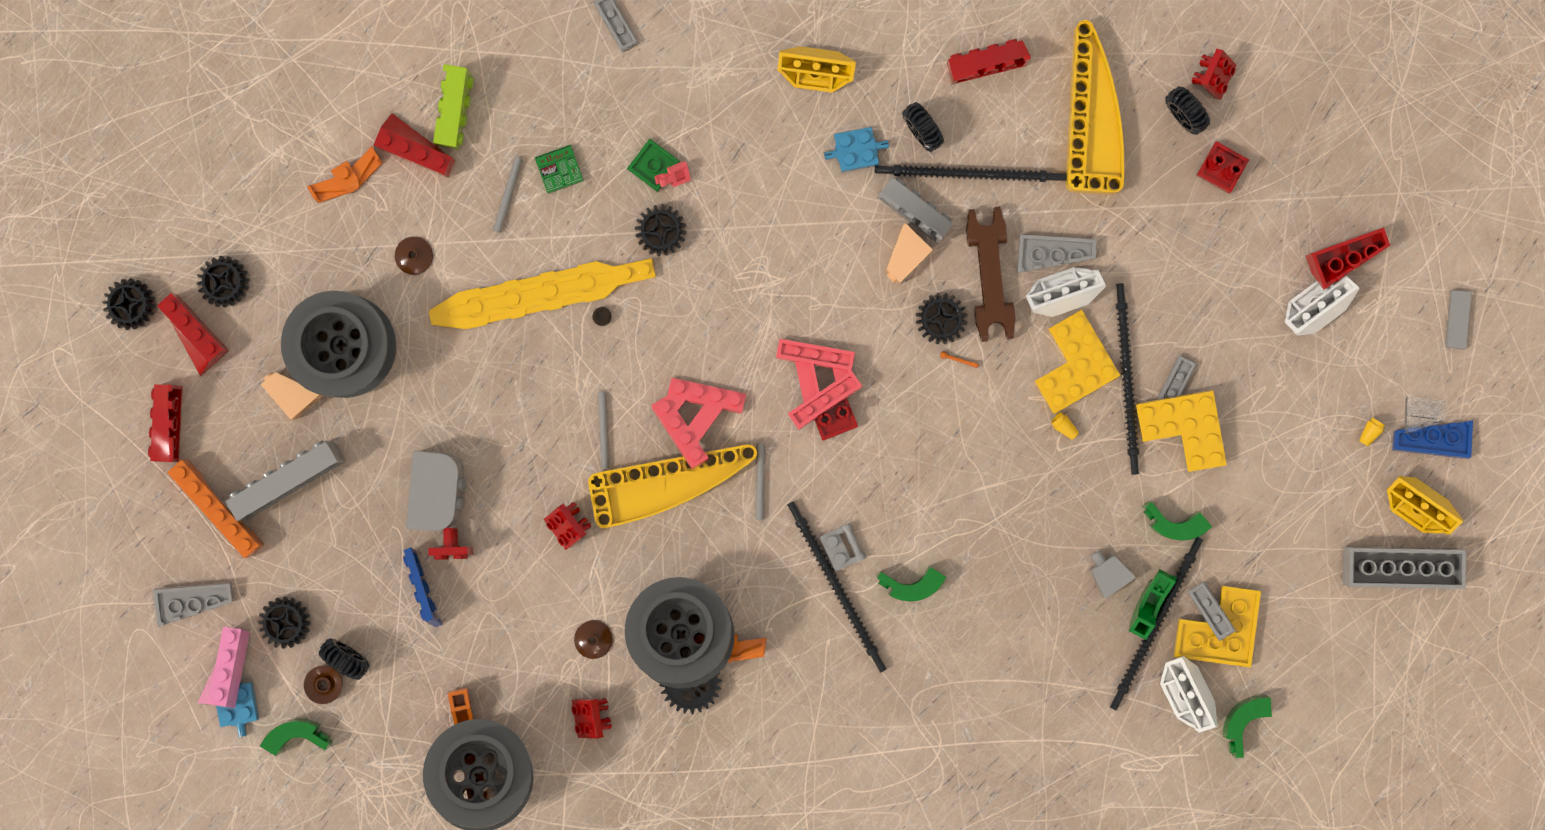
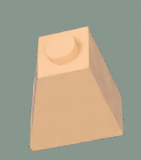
M906 223L901 228L886 268L888 273L886 276L893 283L897 282L898 284L933 251Z
M278 372L269 373L261 384L291 420H296L323 397V395L305 389L295 379Z

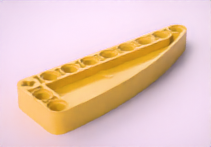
M1082 20L1075 27L1073 36L1065 185L1067 190L1073 193L1114 195L1121 191L1124 186V144L1119 104L1109 64L1097 32L1090 21ZM1079 27H1086L1088 34H1082L1079 31ZM1078 46H1085L1087 53L1079 52ZM1077 65H1084L1086 72H1079ZM1076 84H1083L1085 86V91H1078L1076 88ZM1076 102H1080L1084 105L1083 111H1079L1075 108ZM1075 121L1082 123V130H1077L1074 127ZM1074 140L1081 142V149H1076L1073 146ZM1073 159L1080 161V168L1073 167ZM1074 179H1077L1076 182H1079V185L1074 187V184H1071ZM1091 179H1095L1098 181V188L1095 189L1091 187ZM1111 180L1117 182L1118 188L1116 190L1110 188L1109 182Z
M741 445L705 452L707 456L710 454L714 455L716 463L709 466L704 462L693 470L687 467V461L684 457L594 473L589 477L588 485L595 522L601 528H608L637 521L674 508L705 493L740 471L756 458L757 450L752 445ZM747 447L752 448L754 451V455L750 459L743 456V450ZM727 451H732L735 454L734 461L727 462L724 459ZM670 462L678 464V470L675 473L668 470ZM652 465H656L659 468L657 476H652L649 473V468ZM633 469L640 471V478L637 480L632 479L630 476V472ZM615 472L619 473L622 477L619 483H614L611 479L612 474ZM595 476L602 479L600 487H597V484H593ZM598 495H603L606 498V503L603 506L598 505L596 502ZM602 514H607L610 518L609 523L606 525L600 522Z

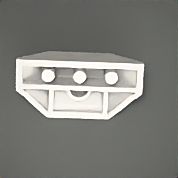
M1073 267L1038 279L1026 295V299L1033 313L1054 317L1090 304L1106 287V284L1099 270L1092 271Z
M1346 275L1325 290L1316 281L1288 302L1285 324L1297 336L1315 334L1346 311L1359 291V287Z
M1184 656L1167 661L1160 685L1177 719L1195 728L1199 733L1217 727L1215 700L1198 666Z

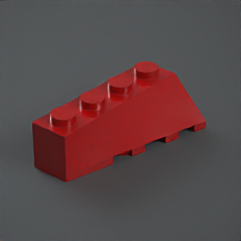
M1012 39L1002 46L993 44L988 46L986 50L980 51V48L970 50L969 54L966 55L961 53L951 55L947 61L952 85L1026 66L1031 57L1023 40L1017 41V39Z
M393 113L381 126L373 144L382 151L447 178L455 162L452 157Z
M1383 227L1305 255L1312 275L1322 289L1325 290L1391 245Z
M170 293L157 305L170 320L200 376L229 351L178 294Z
M154 384V388L151 390L153 407L150 410V418L152 419V427L149 429L151 446L148 448L150 461L179 462L183 386Z

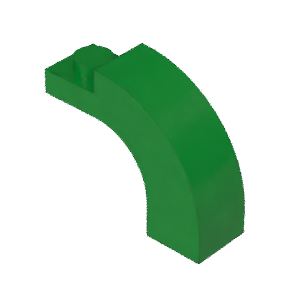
M1148 501L1143 505L1146 517L1150 521L1154 520L1149 527L1165 538L1180 541L1191 540L1203 535L1212 528L1200 512L1196 511L1182 522L1172 523L1161 514L1152 502Z
M929 566L923 576L912 584L899 583L881 571L876 578L880 580L878 584L888 589L889 586L892 588L888 594L889 596L901 601L911 602L923 600L934 594L947 577Z
M1159 569L1154 578L1150 579L1133 612L1129 632L1145 640L1148 638L1156 625L1157 614L1164 599L1176 583V577Z
M1261 695L1244 699L1236 704L1227 715L1223 726V737L1231 739L1228 742L1229 753H1232V756L1235 758H1244L1243 731L1246 725L1256 718L1272 717L1271 698L1269 696Z
M293 719L271 730L263 739L260 747L277 756L292 738H305L323 750L328 749L333 741L329 739L330 736L327 733L317 731L321 724L308 719Z

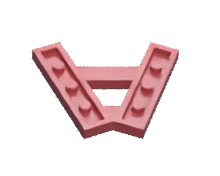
M779 339L776 359L795 362L804 403L788 413V416L798 430L862 388L861 383L852 372L855 352ZM814 365L831 368L834 372L835 382L820 392Z
M671 378L667 396L652 404L651 408L693 470L709 460L699 444L701 438L722 410L742 414L746 394ZM684 402L703 405L689 426H687L678 412Z

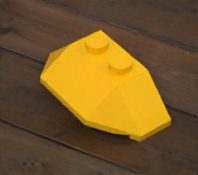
M798 46L779 51L777 71L795 88L832 93L853 81L856 61L838 51Z
M1399 476L1387 488L1390 510L1422 533H1445L1451 535L1463 522L1462 517L1448 499L1415 477Z

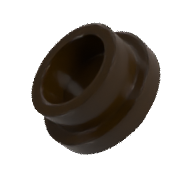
M598 307L593 312V321L599 326H606L610 323L612 314L606 307Z

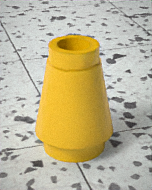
M1060 412L1052 419L1053 429L1071 440L1079 434V431L1066 414Z
M1372 417L1370 421H1367L1361 438L1358 441L1369 447L1384 432L1385 425Z

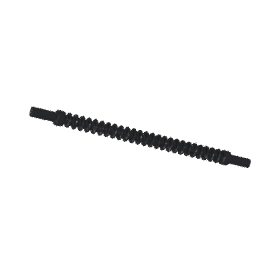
M898 164L894 166H875L874 173L894 174V176L903 174L904 177L908 174L909 177L911 175H914V177L925 175L926 178L930 175L931 178L933 176H936V178L939 176L942 178L944 176H947V178L952 176L953 179L957 176L958 179L960 177H963V179H966V177L977 179L979 177L982 180L984 177L985 180L988 178L991 180L993 178H996V180L1001 178L1002 181L1004 178L1007 181L1010 179L1013 181L1015 179H1018V181L1029 179L1030 182L1032 179L1035 182L1037 180L1039 182H1046V180L1066 181V173H1047L1046 170H1040V172H1037V170L1035 172L1024 170V172H1021L1019 169L1016 172L1015 169L1013 171H1010V169L999 171L997 168L994 171L993 168L991 170H988V168L985 170L983 168L972 170L970 167L967 170L966 167L964 169H961V167H958V169L947 167L945 169L944 166L940 169L939 166L936 168L933 166L931 168H928V166L923 168L921 165L918 168L917 165L915 167L911 165L909 167H906V165L901 167Z
M1124 283L1116 284L1118 302L1116 303V310H1118L1116 315H1119V318H1117L1119 324L1117 326H1120L1118 337L1121 338L1119 340L1121 342L1119 348L1122 349L1119 353H1122V356H1120L1122 362L1120 364H1123V367H1121L1123 373L1121 375L1124 376L1122 378V381H1124L1122 386L1125 387L1122 390L1125 392L1123 395L1125 400L1123 402L1126 403L1124 406L1126 411L1124 413L1127 414L1125 416V419H1127L1125 424L1128 425L1125 429L1128 430L1126 435L1129 436L1126 439L1129 441L1127 444L1129 446L1127 454L1130 456L1131 475L1139 474L1138 455L1140 452L1139 448H1137L1139 443L1136 442L1138 440V437H1136L1138 432L1135 431L1138 427L1135 426L1137 423L1135 418L1137 416L1134 415L1136 412L1134 410L1136 405L1133 404L1135 402V399H1133L1135 394L1132 393L1134 391V388H1132L1134 383L1131 382L1134 378L1131 377V374H1133L1131 369L1133 367L1130 366L1132 363L1130 358L1132 356L1129 355L1131 352L1129 347L1131 345L1128 344L1131 341L1128 339V336H1130L1128 331L1130 329L1127 328V325H1129L1127 320L1129 318L1126 317L1128 314L1126 312L1128 303L1125 302Z
M794 501L787 504L796 520L795 525L801 529L799 532L803 533L802 537H805V542L809 543L807 546L811 547L810 552H814L813 557L816 556L817 558L815 561L819 562L818 566H821V571L825 572L823 575L827 576V581H830L829 585L833 587L831 590H835L834 595L838 596L837 600L841 601L839 604L843 605L842 609L846 610L847 618L851 619L850 624H854L853 629L856 628L857 630L855 633L859 634L858 638L862 639L863 647L867 648V655L872 657L880 673L885 671L886 667L878 654L877 646L873 645L874 641L870 640L869 632L865 631L866 627H863V622H860L861 617H857L858 612L854 611L855 607L851 606L853 603L849 602L850 598H847V593H844L845 588H841L842 583L839 584V578L836 579L837 574L833 573L834 569L830 568L829 560H826V555L822 554L823 550H820L821 545H817L818 540L814 539L816 536L812 535V530H809L810 526H807L806 518L802 517Z
M1195 538L1189 552L1185 553L1183 557L1184 562H1181L1182 566L1178 567L1180 570L1179 572L1176 571L1177 576H1174L1177 578L1176 583L1158 611L1156 625L1148 638L1141 640L1142 645H1139L1140 649L1136 650L1137 654H1134L1135 659H1131L1132 664H1129L1130 668L1126 669L1127 674H1124L1125 678L1121 679L1122 684L1119 683L1117 687L1118 692L1110 708L1117 711L1124 695L1128 694L1130 690L1129 685L1132 686L1131 681L1135 680L1133 677L1137 676L1136 671H1139L1138 667L1142 666L1141 661H1145L1143 657L1147 656L1146 652L1150 651L1148 648L1152 646L1151 642L1155 641L1153 639L1154 636L1157 637L1156 632L1160 631L1158 628L1162 627L1161 622L1165 621L1163 618L1167 617L1166 612H1170L1168 608L1172 607V602H1175L1173 598L1177 597L1176 593L1180 592L1178 589L1182 588L1181 583H1184L1183 579L1187 578L1186 573H1189L1188 569L1192 568L1191 564H1194L1196 561L1195 556L1203 539Z

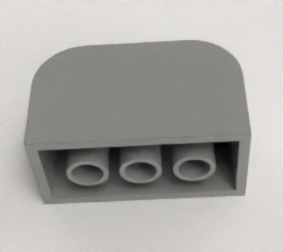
M413 451L406 529L440 531L452 527L458 521L460 511L464 508L465 498L462 497V490L466 489V478H464L463 465L456 456L448 453Z

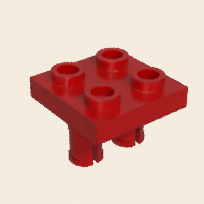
M1216 49L1213 57L1205 54L1202 55L1199 64L1201 67L1208 69L1205 74L1195 72L1194 76H1197V78L1192 77V84L1204 86L1215 99L1221 100L1223 94L1227 92L1228 83L1235 74L1237 65L1224 50Z
M1215 141L1196 176L1230 194L1250 159Z
M847 398L814 420L822 441L858 427Z
M574 502L570 503L567 507L563 503L543 519L546 522L547 528L554 533L558 543L565 550L586 535L585 531L591 528L590 522L585 526L583 525L588 521L587 518H582L577 522L573 517L580 512L579 507L572 510L577 505Z
M458 528L443 529L442 548H428V556H434V560H449V556H453V559H468V555H473V547L458 546Z
M579 698L572 700L571 709L575 718V732L578 738L604 737L603 730L612 728V724H606L611 722L609 717L600 719L599 711L608 710L609 705H603L608 703L606 698L600 700Z

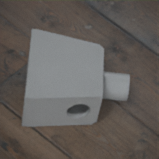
M1098 550L1090 556L1096 564L1090 569V573L1101 596L1105 599L1136 578L1112 554L1105 558L1102 552Z

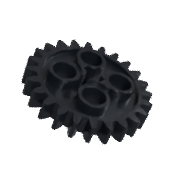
M690 651L687 652V657L691 655ZM715 676L708 681L709 689L706 691L701 690L697 686L696 689L701 694V697L696 695L693 688H671L659 684V686L665 687L661 694L668 695L665 701H672L670 707L676 704L677 712L680 708H683L684 714H686L688 709L694 714L696 708L701 713L702 706L709 709L707 703H715L712 697H719L715 690H721L717 683L721 682L722 679H717ZM685 691L693 693L692 701H685L683 699Z

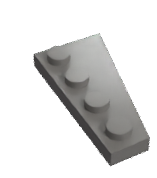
M1020 234L1017 273L1096 259L1097 239Z
M232 582L155 588L153 590L158 627L234 601Z

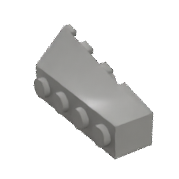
M892 177L877 198L938 244L953 225L950 222L952 219L945 213H938L935 210L937 207L931 202H924L920 199L921 195L917 191L907 189L905 187L906 183L900 178L894 179Z

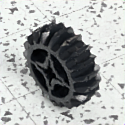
M1178 86L1165 97L1170 113L1191 134L1198 135L1210 125V118L1206 109L1188 89Z
M914 102L903 110L902 116L905 123L925 150L932 152L944 143L943 135L937 124L920 103Z
M654 205V212L647 208L646 210L649 213L647 216L643 212L640 214L644 220L637 219V223L641 224V226H636L635 230L641 231V233H637L635 236L636 238L642 237L638 242L639 245L646 243L643 247L644 251L650 247L649 253L651 255L657 250V256L660 257L661 251H664L665 256H668V249L675 253L674 245L677 248H681L678 240L681 242L685 241L680 235L687 234L685 230H681V228L686 227V223H679L684 218L683 216L676 218L679 212L675 210L671 213V206L665 211V205H661V210H658L657 205ZM660 215L671 218L675 224H663ZM655 217V226L645 231L647 223ZM658 222H660L663 229H666V232L663 234V240L659 232H656V229L658 230L657 227H659ZM677 230L674 239L667 244V234ZM646 237H658L661 246L650 243Z
M219 256L217 260L213 257L211 259L212 264L206 261L205 265L207 268H200L204 273L203 275H197L198 278L202 279V281L197 282V285L202 286L198 291L199 293H204L202 298L208 299L209 304L215 302L216 307H220L222 304L224 308H227L228 302L231 306H235V300L237 302L242 301L239 297L240 295H247L243 292V289H249L245 282H249L250 279L244 278L248 271H242L244 265H238L239 261L237 259L232 261V258L229 256L226 259L224 256ZM228 266L227 270H224L221 274L214 273L216 269ZM233 272H235L237 277V285L232 281ZM210 278L214 281L213 292L210 287ZM217 278L225 279L228 285H222L220 283L221 280ZM226 289L233 291L228 296L218 297Z
M129 278L128 282L126 279H121V284L114 282L115 288L108 287L111 293L104 294L105 297H108V300H104L102 303L107 305L103 311L109 312L106 318L112 319L111 324H117V327L120 329L124 327L125 330H130L132 327L136 330L138 325L141 327L145 326L144 321H151L148 315H154L151 308H156V305L151 304V302L156 300V298L149 297L153 291L147 290V284H142L140 280L134 281V279ZM130 289H135L141 295V298H134L133 293H130ZM121 294V300L118 303H116L119 295ZM130 301L135 302L129 305V307H125ZM142 306L141 312L137 314L138 308ZM117 310H124L129 320L122 318Z
M937 293L936 300L930 295V303L924 299L923 304L926 307L919 306L918 309L923 312L916 313L917 317H921V320H917L916 324L922 323V327H919L918 331L924 329L926 332L922 337L925 338L929 334L928 341L931 342L933 338H936L935 344L937 345L940 343V339H942L944 345L947 344V338H949L951 343L954 342L953 335L960 338V334L957 331H965L961 324L967 325V321L962 320V318L967 317V314H961L965 306L958 308L957 305L961 301L958 300L954 303L955 296L953 295L948 300L947 293H944L943 299H941L940 293ZM942 303L951 306L956 314L946 313ZM936 304V315L926 318L928 309ZM940 313L943 317H951L943 321V326L941 321L933 320L939 317L938 314ZM957 320L953 331L947 334V323ZM927 324H936L941 334L934 333Z
M278 597L275 598V603L269 601V607H263L266 613L259 614L260 617L264 618L258 621V624H263L259 632L265 631L266 634L262 638L269 637L268 644L275 641V648L279 647L281 643V648L285 649L287 644L292 648L294 643L297 645L301 643L300 638L306 639V635L303 632H310V629L305 626L310 625L311 621H306L310 614H304L307 607L300 608L301 601L295 604V598H291L288 602V597H283L282 601ZM279 607H286V611L283 612L282 616L272 615ZM293 612L297 615L298 622L293 620ZM286 619L285 622L288 623V625L284 626V623L280 620ZM271 623L275 624L277 628L276 633L273 631ZM288 629L297 630L291 638H283Z
M329 638L320 647L321 649L318 653L321 659L342 675L360 680L367 673L370 665L366 658L341 641Z

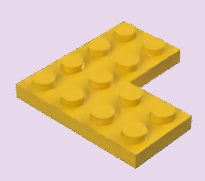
M1082 310L1048 329L1067 362L1034 382L1050 410L1055 414L1120 376Z
M1213 390L1136 403L1143 442L1181 435L1188 472L1227 465Z
M1221 586L1219 605L1236 629V632L1221 641L1217 639L1207 622L1178 618L1173 657L1179 658L1184 656L1191 660L1251 668L1261 591Z

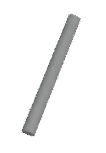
M514 158L493 229L500 233L522 162L520 158Z
M598 392L601 468H609L606 392Z
M757 443L756 520H763L764 443Z

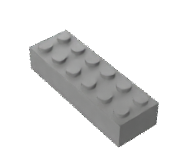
M321 440L312 446L314 449L304 450L297 454V459L288 460L280 464V469L271 470L263 474L262 480H254L246 485L247 488L245 490H237L229 495L230 499L225 502L236 521L248 520L344 463L345 459L335 442H328L327 440L323 442Z
M1343 547V585L1348 587L1466 589V550Z

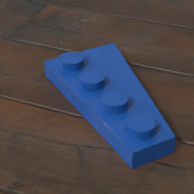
M1473 420L1396 430L1393 432L1392 450L1470 459L1472 453Z
M411 547L405 549L403 560L411 572L409 580L416 588L414 596L422 608L420 610L421 618L434 627L443 625L441 619H437L434 613L437 610L435 602L432 601L431 597H428L430 588L426 580L421 578L424 576V572L417 553Z

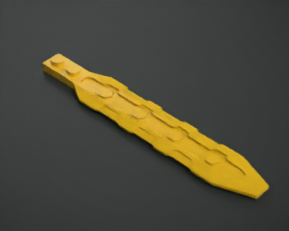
M652 258L615 267L595 261L558 272L550 271L541 273L540 276L505 281L503 284L482 289L474 288L461 291L428 312L431 325L471 329L508 318L516 319L525 317L526 314L544 310L552 311L584 301L587 303L605 299L618 286L656 278Z

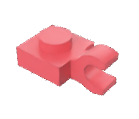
M684 161L668 167L667 174L655 176L656 184L660 183L661 187L670 183L673 187H676L691 180L687 163Z

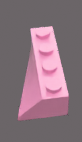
M223 627L217 660L199 698V704L235 708L250 632Z

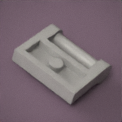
M851 522L819 536L835 572L866 558L865 552L862 553L852 531L853 526ZM845 532L855 556L850 558L839 535Z

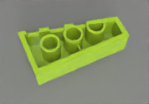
M444 64L443 71H446V79L441 80L442 94L444 95L438 103V113H441V117L436 118L433 143L436 146L459 150V146L463 145L464 142L462 130L463 126L466 127L468 116L465 113L466 108L470 107L471 96H469V91L473 89L474 78L467 68Z

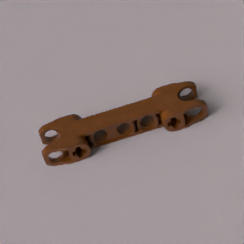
M1000 206L993 208V222L988 226L979 224L976 219L975 210L969 209L966 227L968 247L977 246L983 305L974 306L975 324L981 342L988 341V328L992 323H999L1004 327L1007 340L1014 339V324L1016 320L1013 302L1004 303L998 244L1007 243L1006 224Z

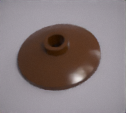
M419 237L405 238L398 244L395 250L397 266L403 272L410 275H418L425 272L433 260L431 246L427 241ZM411 252L416 253V256L413 259L409 257V254Z
M595 620L583 623L577 629L574 636L577 651L589 659L603 657L610 650L613 641L610 629L604 623ZM590 637L596 638L595 644L590 643Z
M317 666L311 669L304 679V691L307 697L318 704L333 702L342 691V678L330 666ZM322 681H327L328 686L323 687Z

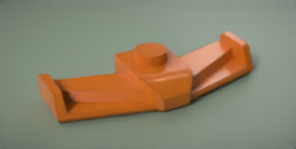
M371 146L352 167L348 161H345L331 170L334 178L309 185L307 188L318 203L353 193L360 189V186L383 162L373 146Z
M702 634L695 637V643L701 644L705 640V636ZM735 634L733 651L727 663L764 657L767 637L738 641V634Z

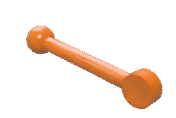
M945 351L940 353L942 359L948 358L975 368L979 366L977 363L948 355Z

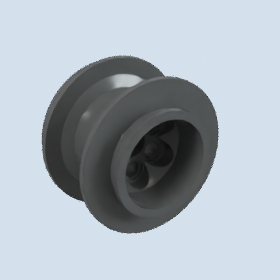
M325 291L306 298L290 313L282 331L281 352L289 373L305 389L323 396L351 398L373 390L389 374L396 356V336L386 314L371 301L344 291ZM339 321H342L344 324V328L341 331L336 330V324ZM359 329L361 337L355 340L353 333ZM323 332H326L328 335L325 342L320 340V335ZM346 343L347 347H344V350L341 349L340 345ZM360 348L361 352L359 357L356 358L355 351ZM327 351L329 353V359L324 362L321 358V355L323 352ZM344 359L347 366L344 370H341L339 362Z
M685 577L660 580L643 590L634 600L628 611L625 622V641L630 656L645 674L664 686L685 689L697 687L710 681L725 667L733 651L735 633L731 615L718 594L700 581ZM675 611L681 612V617L678 620L671 619V615ZM691 617H700V622L697 625H691ZM660 625L667 626L665 634H658V627ZM679 632H682V633L686 632V633H685L686 638H685V639L680 638V639L678 640V638H679L678 633H679ZM699 634L705 636V640L701 644L695 643V637ZM667 643L671 644V652L664 653L662 650L663 646ZM685 648L691 650V655L687 658L681 656V652Z
M472 719L451 726L434 741L425 758L423 784L432 806L453 826L462 830H495L510 823L526 806L533 787V768L525 745L512 730L495 721ZM468 755H474L476 758L475 762L471 765L465 763ZM488 755L495 757V762L491 765L485 763V758ZM458 772L465 773V778L461 782L455 781L454 778ZM497 772H502L505 777L503 781L496 782L494 775ZM483 774L485 780L477 782L476 775L480 776ZM468 789L474 791V796L471 799L464 798V792ZM487 789L494 791V796L491 799H485L483 796Z

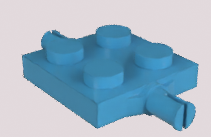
M872 127L834 134L835 150L824 152L825 160L836 158L840 164L841 173L879 166L878 150L889 148L888 140L876 142Z
M253 682L240 683L235 708L216 706L220 727L237 726L238 737L247 736L244 724L259 720Z

